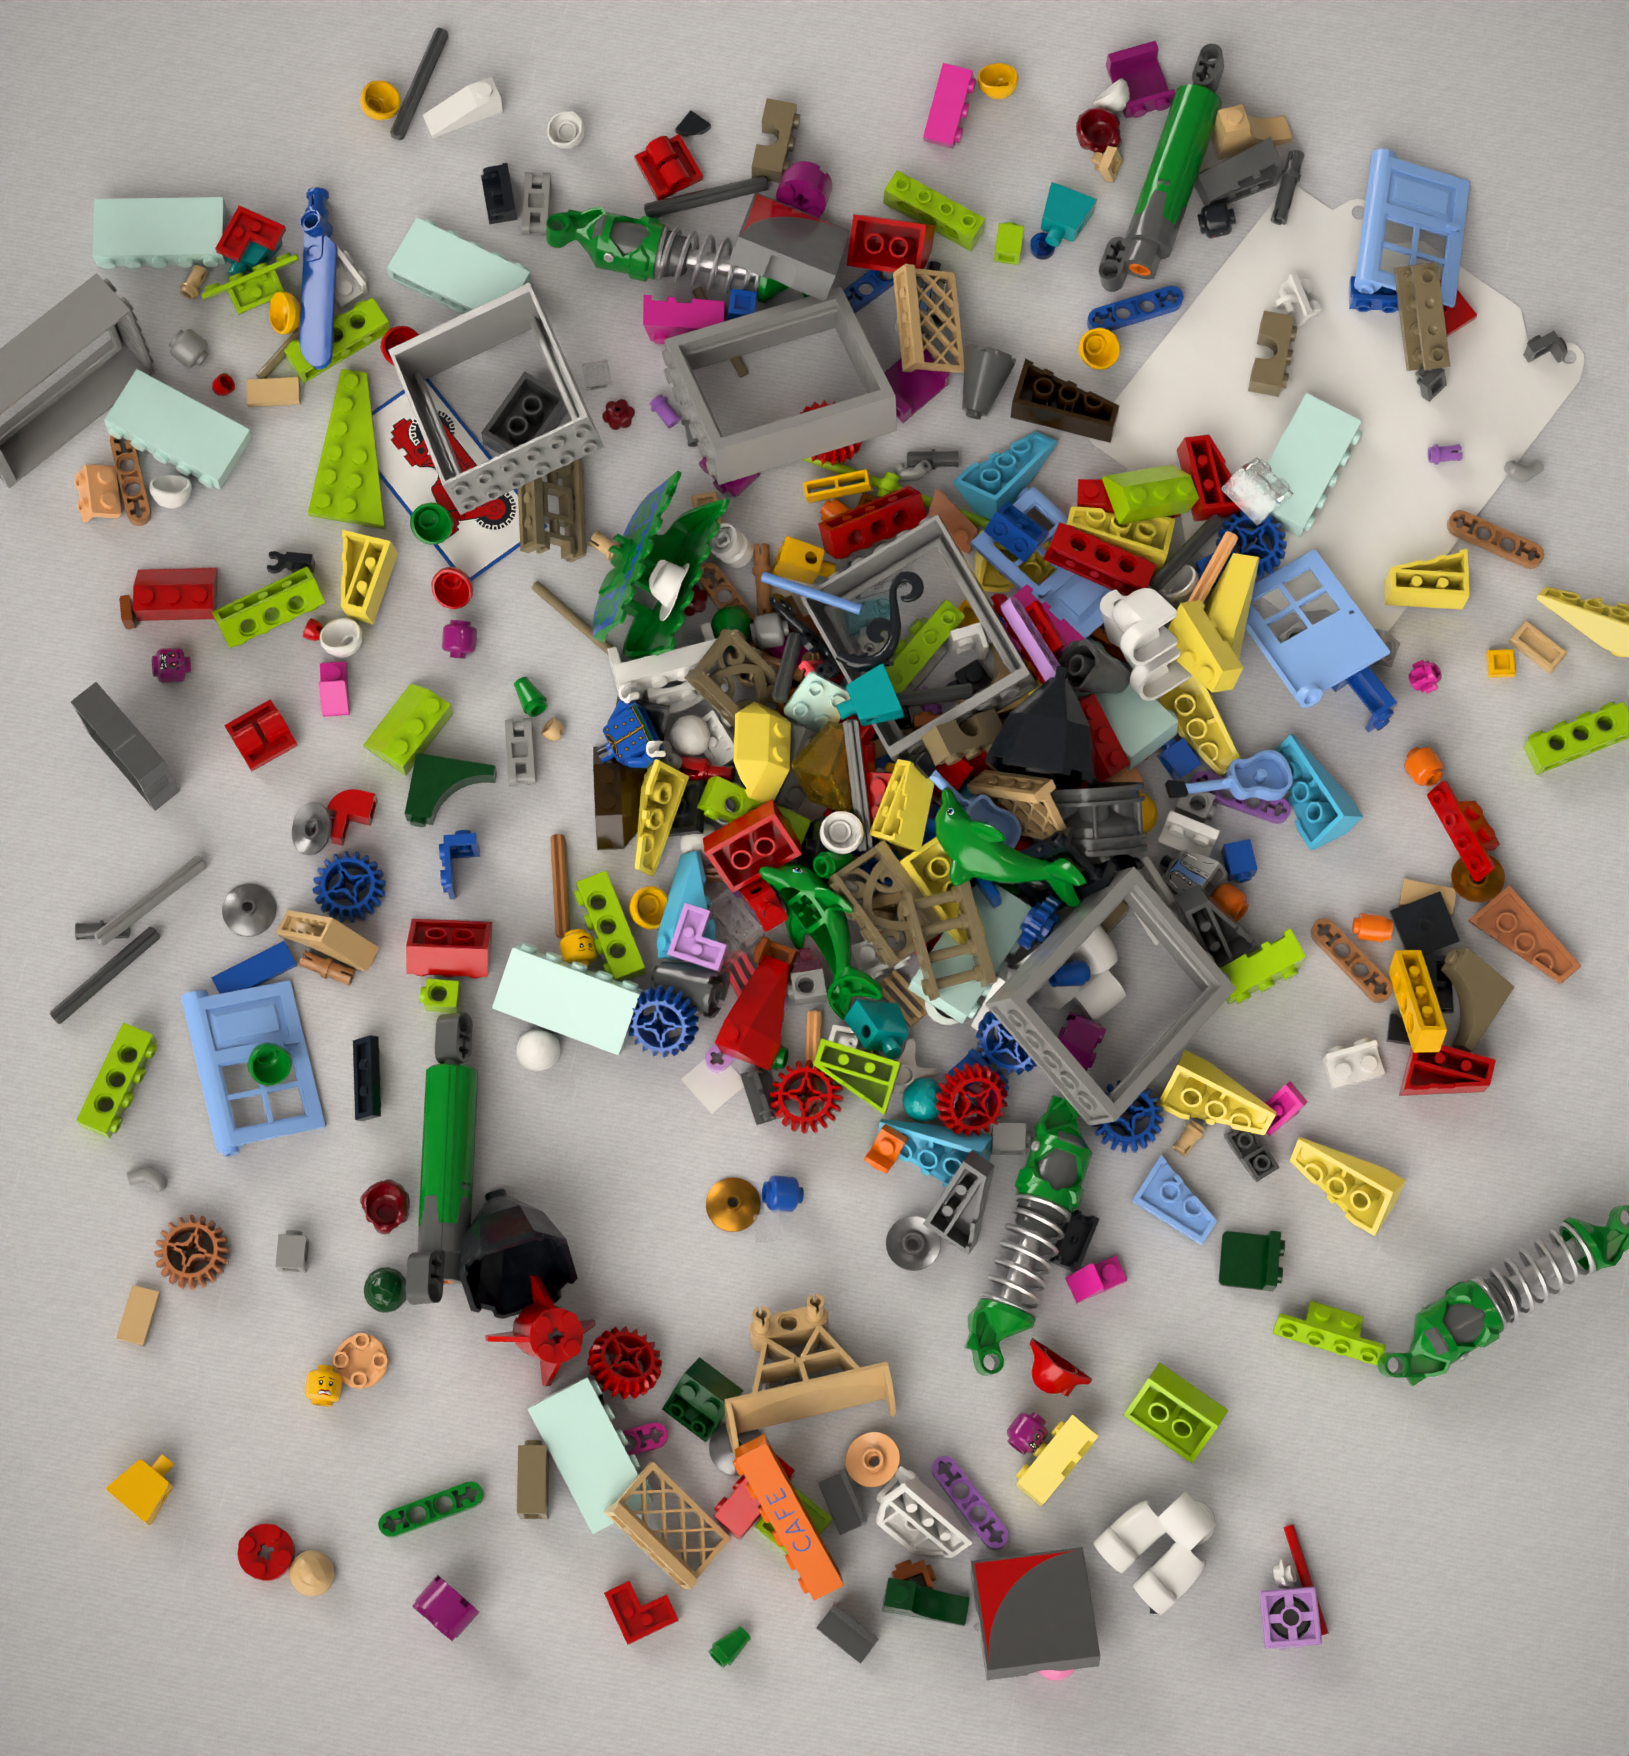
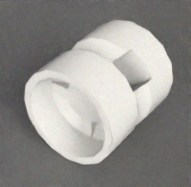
M728 523L720 524L718 533L709 543L712 547L711 553L732 568L745 566L751 560L754 552L751 540Z

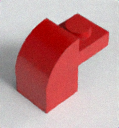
M349 789L338 793L332 798L327 809L330 816L335 817V819L331 818L332 829L330 838L333 844L344 845L350 821L371 826L378 802L375 793Z

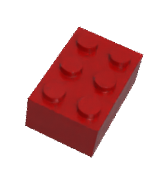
M773 799L703 838L704 853L732 893L761 878L759 873L761 867L779 868L802 855L799 838Z

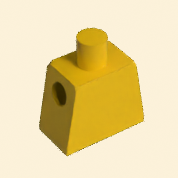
M786 536L777 551L773 574L813 584L818 575L829 578L835 572L836 564L823 560L824 549Z
M163 1454L160 1455L152 1466L139 1459L109 1484L106 1490L150 1526L173 1489V1485L164 1477L175 1464Z

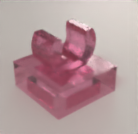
M810 948L799 949L800 962L793 963L794 973L822 969L820 958H811Z

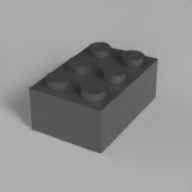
M524 371L481 432L483 444L501 455L556 429L568 412L560 392Z

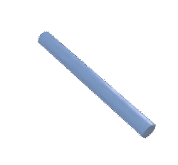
M763 572L761 582L861 615L863 611L862 604L768 572Z

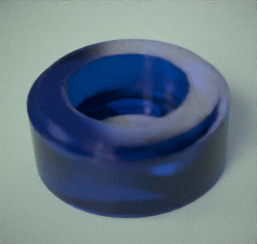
M1038 233L1031 239L1030 252L1037 259H1048L1055 252L1056 247L1049 245L1045 241L1048 233Z

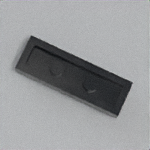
M369 1035L353 1040L355 1120L367 1121L381 1117L379 1036Z

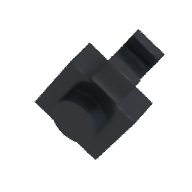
M269 552L270 559L278 560L276 565H267V570L270 573H279L284 568L294 573L305 567H308L310 572L314 573L315 560L313 554Z
M976 659L955 672L954 676L957 680L948 683L946 686L970 683L974 688V693L991 684L992 679Z

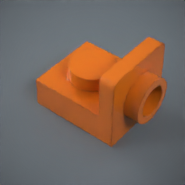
M885 1124L881 1128L872 1148L866 1154L864 1161L873 1168L888 1173L897 1161L908 1137Z

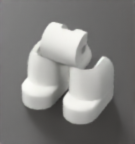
M1142 588L1128 596H1122L1115 589L1102 598L1100 612L1107 638L1112 644L1120 647L1126 661L1133 669L1130 675V686L1142 699L1153 701L1192 677V674L1175 660L1181 655L1180 650L1176 647L1178 640L1164 626V624L1177 617V611L1158 592L1150 588Z
M1100 925L1070 956L1072 961L1077 959L1087 963L1090 969L1089 981L1085 982L1083 986L1052 987L1048 980L1034 994L1033 999L1047 1009L1058 1010L1072 1001L1084 1017L1097 1022L1126 998L1124 989L1109 972V969L1119 961L1117 950L1110 937ZM1029 954L1020 962L1011 965L1009 968L1017 970L1031 956V954Z
M1186 1491L1159 1517L1149 1507L1151 1504L1149 1500L1137 1503L1093 1542L1103 1558L1117 1571L1124 1573L1164 1534L1167 1533L1175 1541L1170 1549L1133 1583V1587L1140 1597L1160 1615L1166 1613L1190 1589L1205 1570L1206 1560L1200 1561L1190 1550L1217 1525Z

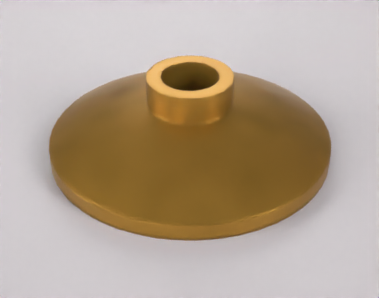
M1490 856L1495 869L1481 880V884H1475L1472 882L1473 878L1462 858H1459L1451 871V883L1455 892L1463 899L1475 903L1487 902L1495 898L1501 892L1505 883L1504 869L1499 861Z
M734 1177L726 1178L717 1182L710 1189L706 1198V1211L711 1222L719 1229L728 1232L742 1231L750 1227L757 1219L760 1212V1197L754 1186L746 1180ZM735 1198L738 1201V1205L730 1207L728 1201Z

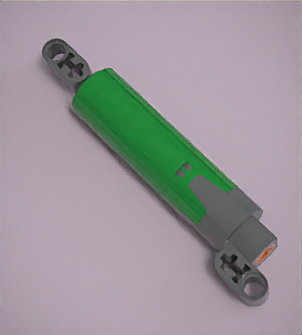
M1207 44L1200 50L1192 73L1193 84L1181 85L1177 88L1126 237L1112 238L1106 245L1099 266V276L1102 287L1109 292H1115L1122 288L1127 273L1141 279H1154L1160 260L1166 259L1171 255L1214 129L1218 110L1221 109L1222 105L1220 97L1215 93L1224 70L1222 49L1217 44ZM1109 274H1116L1114 277H1107Z
M467 1012L442 1014L437 1018L435 1057L439 1064L432 1065L426 1069L418 1252L409 1255L406 1270V1298L412 1305L438 1303L443 1295V1285L461 1283L458 1271L463 1236L471 1225L478 1084L477 1070L471 1066L461 1065V1063L469 1061L472 1049L473 1025L472 1019Z

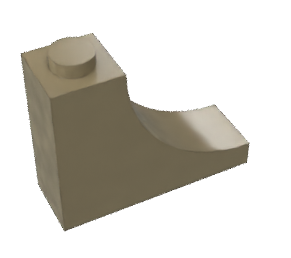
M1455 948L1447 954L1445 958L1446 963L1441 969L1452 982L1460 1003V1025L1451 1046L1466 1052H1473L1514 989V986L1469 948Z

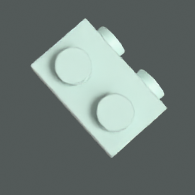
M811 671L806 675L784 706V714L817 733L828 736L841 719L836 705L850 699L846 689L849 683L846 678H843L838 685Z

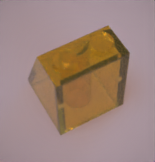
M830 720L790 765L808 801L838 812H850L853 803L843 723L840 724Z

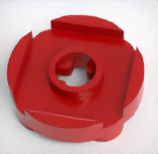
M256 1525L249 1529L239 1540L238 1561L244 1572L254 1579L262 1581L276 1580L287 1573L295 1555L293 1540L286 1531L277 1525ZM263 1545H266L268 1548L273 1547L274 1549L270 1553L271 1558L269 1560H266L265 1557H259V1552L262 1551L261 1547Z

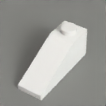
M492 77L466 86L423 114V118L431 137L435 138L503 112L502 101Z

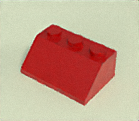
M853 214L846 266L890 273L895 272L905 264H913L916 269H924L932 252L935 225Z
M138 569L133 585V612L137 620L214 619L212 611L217 610L218 569Z
M1095 694L1079 696L1078 699L1094 732L1099 782L1130 765V762ZM1082 781V782H1081V785H1080V788H1077V787H1072V788H1073V789H1085V788H1088V782H1087V781Z
M412 919L406 944V973L417 976L488 977L491 958L492 922Z

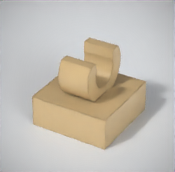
M1108 146L1104 154L1095 152L1091 162L1096 163L1094 169L1101 172L1104 181L1114 183L1123 160L1116 147Z

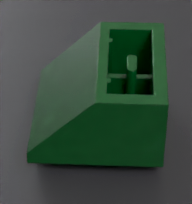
M699 1357L683 1374L662 1410L706 1443L725 1419L724 1399L740 1396L744 1390Z

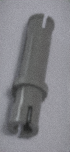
M1293 150L1289 151L1285 169L1281 171V185L1271 216V222L1277 225H1281V222L1283 225L1287 223L1295 187L1300 182L1301 174L1299 173L1305 155L1299 150H1294V154Z

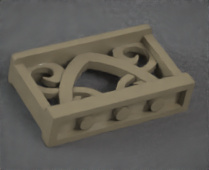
M722 629L719 637L700 662L684 678L735 729V714L744 709L746 705L753 703L754 700L743 699L736 703L732 701L735 695V682L732 675L739 673L753 674L756 692L755 702L766 706V703H775L771 694L779 670L762 659L763 654L745 641L747 638L742 632L736 629ZM728 646H732L737 651V655L733 659L731 653L728 652L726 660L729 665L726 666L723 661V652ZM715 662H717L719 669L707 675ZM728 683V690L724 692L721 686Z
M882 840L872 849L833 874L828 880L830 884L828 888L843 897L853 907L852 913H845L852 921L856 920L861 927L860 933L868 943L871 942L877 949L876 955L881 963L893 968L913 954L916 949L914 943L912 944L908 921H905V918L902 916L899 905L897 908L899 921L883 919L872 914L874 888L885 894L900 892L903 895L905 892L911 891L913 900L925 896L886 842ZM874 857L878 863L869 875L859 867ZM849 875H859L866 880V884L860 881L852 882L858 888L857 892L853 893L848 890L845 881ZM888 877L892 881V886L889 888L884 887L877 880L879 879L884 884V878ZM862 899L861 906L856 900ZM933 907L916 911L920 926L942 921ZM877 928L884 930L882 934H880ZM899 932H904L906 938L905 947L898 951L891 949L887 943V938H895L897 944L900 939ZM943 932L925 936V944L935 939Z

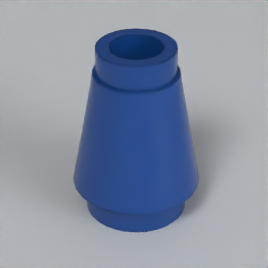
M1073 960L1061 966L1049 978V983L1052 987L1083 986L1090 979L1089 966L1084 961Z

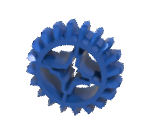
M1254 509L1250 510L1249 515L1242 510L1239 512V517L1232 514L1229 518L1230 521H1224L1223 529H1219L1217 534L1219 539L1216 540V546L1218 547L1225 532L1229 531L1238 536L1237 544L1241 548L1238 554L1260 558L1257 576L1261 578L1264 575V571L1271 574L1273 566L1279 567L1281 564L1280 559H1284L1286 554L1284 549L1287 547V542L1283 541V539H1285L1286 534L1279 531L1281 523L1272 524L1274 521L1273 516H1270L1268 519L1264 518V510L1260 512L1259 516L1255 515ZM1244 528H1255V530L1248 531ZM1264 534L1267 535L1271 542L1272 552L1267 549V545L1262 540ZM1257 538L1256 543H1255V544H1252L1251 546H1249V547L1246 549L1247 544H1250L1251 542H1254L1255 539ZM1234 549L1229 555L1230 558L1233 555V553L1237 554Z
M344 851V858L340 859L338 854H334L335 862L331 863L328 859H325L324 863L327 869L321 867L317 869L322 877H314V883L319 886L313 888V893L318 895L315 901L317 904H322L320 909L323 913L329 911V917L335 918L339 914V921L342 923L345 921L346 916H349L350 922L355 923L356 915H359L361 920H365L364 912L368 911L369 914L373 915L375 911L372 905L381 906V901L376 897H385V891L380 888L385 887L386 882L380 879L384 874L382 870H376L378 867L377 862L369 863L370 858L368 855L363 856L360 860L359 852L356 851L353 857L350 858L348 851ZM346 869H358L366 874L354 876L349 874ZM339 873L340 879L338 883L328 891L331 879ZM344 878H347L348 882L353 886L354 897L345 887L346 882ZM371 883L368 895L360 902L359 893L367 888L366 885ZM337 898V900L345 898L350 900L353 905H340L334 902L333 899Z
M662 985L658 986L656 991L651 986L647 988L646 993L640 992L641 994L637 998L638 1004L635 1008H632L635 1013L629 1025L631 1027L629 1036L637 1037L634 1041L635 1045L642 1043L644 1045L642 1048L643 1052L649 1048L652 1050L653 1056L661 1052L663 1058L667 1057L669 1052L675 1056L678 1055L680 1050L682 1052L687 1050L688 1046L695 1040L694 1035L699 1030V1027L696 1026L699 1022V1017L694 1015L697 1007H689L691 998L685 1000L681 998L683 991H679L677 994L673 993V986L669 987L667 991L664 990ZM656 1005L653 1013L649 1015L643 1014L645 1008ZM682 1028L681 1034L669 1038L671 1030Z
M991 1011L986 1012L978 1024L979 1030L976 1033V1038L980 1039L977 1047L984 1049L981 1057L988 1056L990 1058L988 1065L997 1064V1071L1006 1068L1008 1075L1014 1070L1019 1075L1024 1070L1029 1072L1034 1066L1036 1067L1037 1064ZM995 1026L998 1029L999 1040H997L995 1035Z
M1108 1084L1106 1087L1108 1093L1103 1092L1108 1096L1115 1088L1113 1085ZM1151 1088L1147 1089L1145 1093L1142 1092L1136 1098L1145 1108L1135 1107L1131 1104L1126 1109L1129 1114L1133 1115L1130 1125L1129 1122L1121 1118L1122 1115L1115 1122L1091 1125L1093 1127L1100 1126L1094 1134L1096 1137L1102 1134L1105 1135L1101 1141L1103 1145L1107 1144L1110 1140L1113 1142L1111 1150L1114 1151L1118 1144L1121 1145V1153H1126L1127 1146H1130L1131 1151L1136 1153L1138 1150L1137 1143L1141 1148L1146 1149L1148 1146L1146 1140L1152 1143L1156 1140L1153 1133L1160 1134L1162 1130L1156 1124H1161L1164 1121L1162 1116L1156 1114L1163 1112V1107H1154L1158 1103L1159 1097L1149 1098L1153 1091ZM1143 1117H1149L1148 1127L1142 1133L1135 1135V1122L1142 1120ZM1109 1124L1111 1126H1120L1127 1136L1117 1134L1109 1127Z

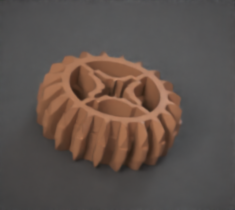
M189 1215L188 1223H185L183 1217H179V1226L176 1227L174 1223L170 1222L168 1226L172 1231L170 1233L165 1230L160 1232L166 1238L165 1241L156 1240V1245L163 1248L154 1251L156 1257L162 1258L156 1262V1266L158 1268L165 1267L161 1271V1275L163 1277L170 1275L168 1281L172 1285L179 1279L178 1286L181 1289H184L187 1281H189L191 1290H195L196 1281H199L201 1287L204 1288L206 1287V1278H209L213 1283L216 1281L213 1275L215 1271L221 1275L224 1273L219 1264H228V1259L222 1257V1255L229 1254L230 1249L221 1246L228 1243V1238L220 1237L224 1231L221 1227L214 1229L216 1223L213 1220L205 1225L206 1218L204 1216H200L197 1223L194 1215ZM194 1231V1234L191 1233L190 1238L186 1242L175 1243L183 1234ZM203 1233L211 1237L214 1253L202 1249L203 1240L201 1237ZM195 1246V1249L201 1254H192L191 1258H189L190 1256L183 1250H192ZM171 1251L183 1257L182 1271L174 1268L171 1261ZM199 1262H209L204 1269L190 1273Z

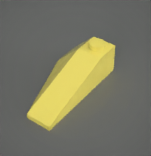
M937 836L923 845L921 852L914 851L900 861L925 897L951 891L953 884L949 872L952 860L943 850ZM954 901L932 906L942 921L958 917V914L961 913L958 903H954ZM979 914L980 922H981L982 929H983L984 936H985L986 934H985L984 927H983V924H982V921H981V917H980V914ZM961 927L947 931L958 945L968 940L966 930H962Z
M1302 1137L1298 1139L1290 1158V1162L1312 1184H1317L1328 1195L1326 1198L1332 1204L1335 1202L1346 1213L1345 1217L1351 1223L1374 1236L1379 1232L1396 1205L1406 1182L1405 1179L1381 1166Z

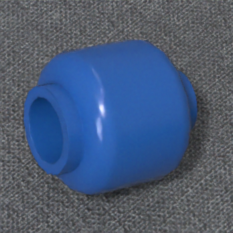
M774 1175L769 1178L768 1182L765 1181L763 1184L762 1202L766 1203L769 1210L793 1212L798 1203L803 1201L804 1190L803 1187H799L795 1177Z

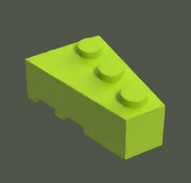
M1291 928L1283 932L1284 936L1272 943L1267 941L1261 945L1262 948L1248 955L1244 954L1220 968L1221 971H1224L1230 977L1231 983L1236 988L1226 999L1228 1005L1235 1001L1237 1005L1252 997L1251 993L1260 990L1261 993L1275 986V981L1281 978L1286 981L1299 973L1298 969L1306 955Z
M821 1038L813 1065L880 1113L886 1115L902 1063Z

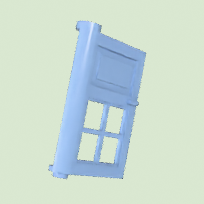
M1389 149L1374 150L1370 159L1371 165L1356 278L1354 281L1355 289L1361 294H1373L1382 286L1396 290L1394 274L1380 270L1383 248L1409 255V265H1415L1416 258L1432 263L1438 262V265H1442L1443 305L1454 307L1470 181L1397 159L1396 154ZM1387 220L1414 227L1411 249L1384 241ZM1420 230L1447 238L1444 259L1417 251Z
M1026 487L1017 496L1018 500L1013 506L1025 515L1035 507L1055 525L1049 531L1046 539L1034 550V552L1037 551L1044 557L1046 550L1041 546L1052 537L1059 522L1067 523L1068 517L1037 488L1032 487L1029 489ZM982 531L971 541L970 545L1013 585L1021 590L1028 584L1033 589L1031 592L1033 596L1042 604L1046 601L1051 606L1049 611L1060 621L1064 618L1085 639L1103 624L1100 602L1112 590L1052 563L1050 564L1057 570L1038 586L1018 568L1023 561L1018 559L1014 563L1011 562L993 545L996 540Z
M1315 549L1254 584L1246 630L1301 707L1308 708L1315 705L1322 698L1324 691L1390 654L1388 647ZM1310 569L1322 587L1295 602L1283 584ZM1279 588L1290 606L1263 620L1252 605V602ZM1327 592L1339 611L1312 625L1300 607ZM1295 611L1307 629L1280 644L1268 625Z
M290 980L208 996L207 990H196L181 996L217 1153H223L224 1157L239 1154V1149L248 1143L325 1128ZM266 1042L275 1043L286 1049L288 1054H291L297 1081L269 1087L258 1083L260 1089L228 1095L222 1067L248 1062L253 1049L257 1045ZM299 1087L305 1115L273 1121L267 1093ZM261 1095L267 1122L236 1129L230 1101Z

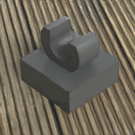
M1422 366L1415 373L1419 377L1417 384L1420 385L1421 396L1428 402L1447 386L1445 370L1442 368L1429 371L1424 370Z

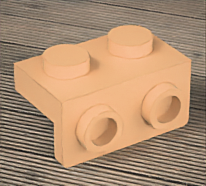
M86 464L75 476V487L79 491L78 511L82 515V521L89 522L93 517L119 518L122 513L116 467Z

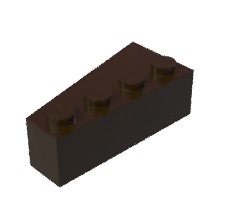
M1025 358L1013 397L1010 418L1111 443L1117 423L1119 405L1091 391L1086 392L1078 388L1076 383L1070 380L1066 382L1054 376V372L1046 368L1042 370L1034 366V362Z

